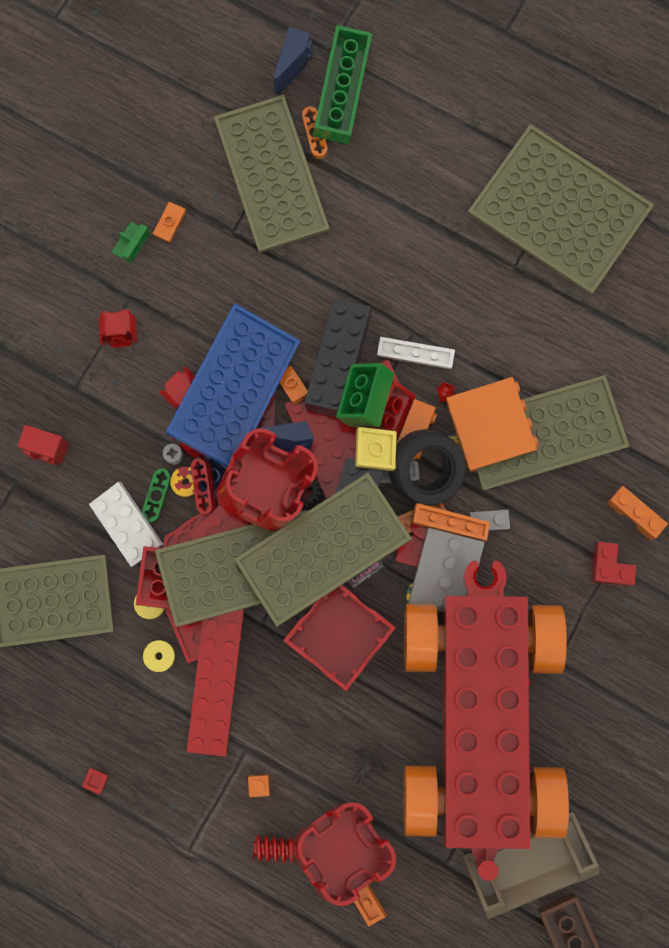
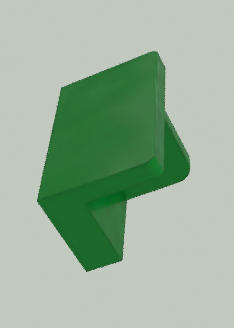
M130 222L124 233L119 232L120 239L112 253L131 264L150 234L148 227L143 224L138 226Z

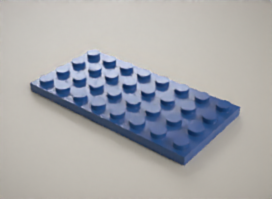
M234 303L165 434L227 467L236 447L251 429H256L300 340Z

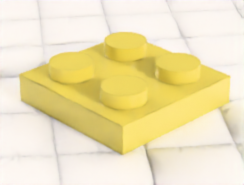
M358 427L356 430L355 467L394 471L396 465V431Z

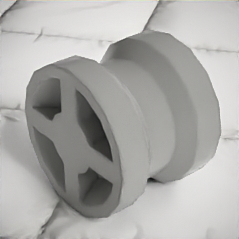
M168 444L164 447L163 457L169 464L176 465L182 461L183 451L176 444Z

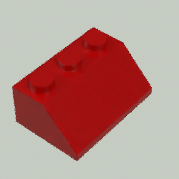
M393 380L380 427L363 428L396 431L397 441L416 395Z

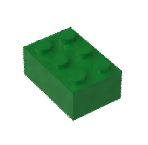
M382 363L351 364L336 418L350 427H380L395 373Z

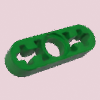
M166 469L156 470L152 477L142 509V514L149 523L157 522L162 512L171 482V474ZM162 473H165L167 480H163L161 484L162 487H165L164 490L160 487H154L155 484L159 486L160 480L157 477L158 475L161 476ZM154 491L162 493V498L159 501L152 500L151 495ZM149 502H151L154 505H159L158 508L154 506L153 512L156 514V516L151 517V519H148L149 516L146 515V513L150 512L152 509V506L149 505Z

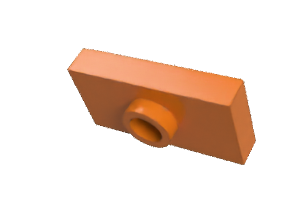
M168 202L153 232V236L170 243L186 213V209Z
M291 366L287 367L279 384L292 404L296 405L306 399L308 391Z

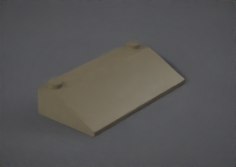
M573 812L569 813L568 830L565 838H533L530 831V849H498L494 863L496 866L498 865L499 872L497 877L491 881H486L479 876L475 868L473 853L463 856L487 919L599 874V865Z

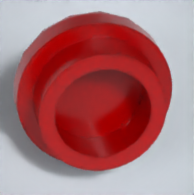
M442 382L437 387L436 391L440 402H446L447 397L455 395V387L449 383Z

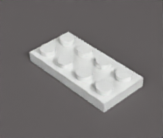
M117 482L89 504L131 567L141 562L143 546L159 548L163 545L121 482Z

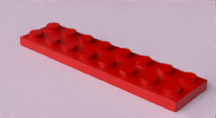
M244 609L209 618L202 622L187 752L226 757Z

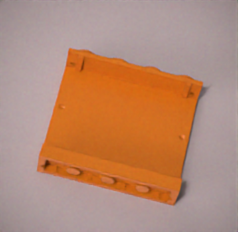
M513 377L446 398L469 473L477 471L478 468L529 452L535 453L537 450L538 440L535 435L532 436L530 430L533 428L532 422L529 417L526 418L524 412L527 410L523 399L520 400L518 394L521 392L517 381L514 382Z

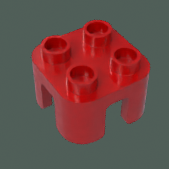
M254 429L244 437L234 450L217 488V499L221 507L227 512L263 529L276 531L285 527L300 513L304 504L300 501L304 490L314 481L318 470V463L314 454L307 448L296 445L291 452H286L272 445L277 436L274 432L267 429Z
M341 803L332 807L301 829L295 835L292 842L293 856L317 894L323 900L337 906H346L356 901L360 897L358 893L360 890L372 882H381L393 872L396 864V855L393 847L387 839H381L370 823L374 820L366 807L359 803Z

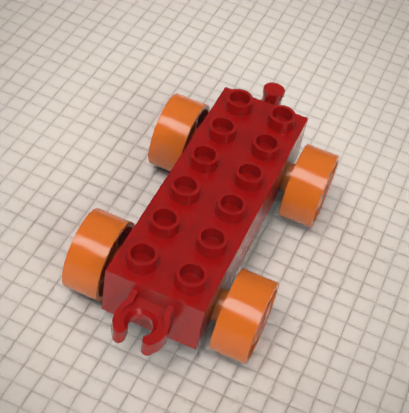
M473 560L467 565L463 575L466 596H445L443 598V625H438L436 604L405 605V672H436L438 651H443V787H437L436 766L405 765L403 791L404 835L436 837L437 816L443 815V843L445 847L471 848L475 858V868L479 876L486 881H491L497 877L499 872L498 865L496 866L494 863L498 849H530V831L533 838H565L567 835L569 798L564 768L531 767L529 773V670L530 673L562 674L566 661L567 638L565 614L561 605H530L528 610V597H504L507 576L505 568L499 561H494L491 564V572L494 575L493 583L487 587L479 585L476 581L479 565L477 561Z

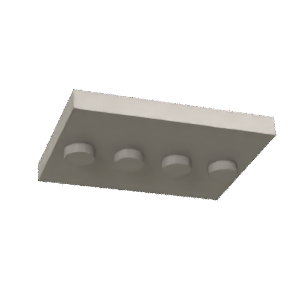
M427 527L408 603L436 604L437 611L443 612V598L445 596H466V588L463 581L464 570L473 560L477 561L479 565L485 542Z

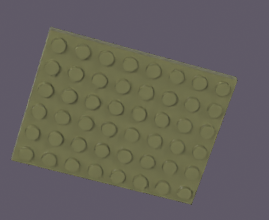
M530 124L470 207L467 214L592 295L654 204Z

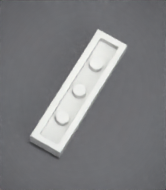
M380 337L377 357L451 370L455 350Z

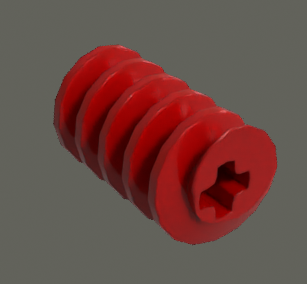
M257 835L254 841L253 860L257 855L260 862L265 856L267 862H270L271 857H273L274 862L277 863L281 857L283 863H286L287 858H289L290 863L293 864L291 837L285 843L283 837L277 842L276 837L273 836L271 842H269L267 836L261 841L260 836Z

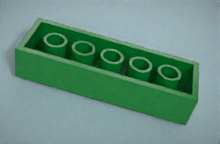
M336 25L313 137L349 144L372 33Z

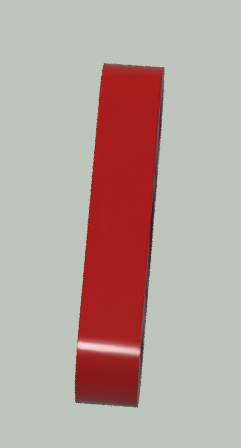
M197 458L191 463L196 507L201 514H210L216 509L211 465L207 459ZM203 465V468L198 469V466ZM202 481L207 483L206 491L200 489ZM209 503V507H204V504Z

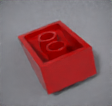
M143 546L135 605L170 609L155 550L161 548Z

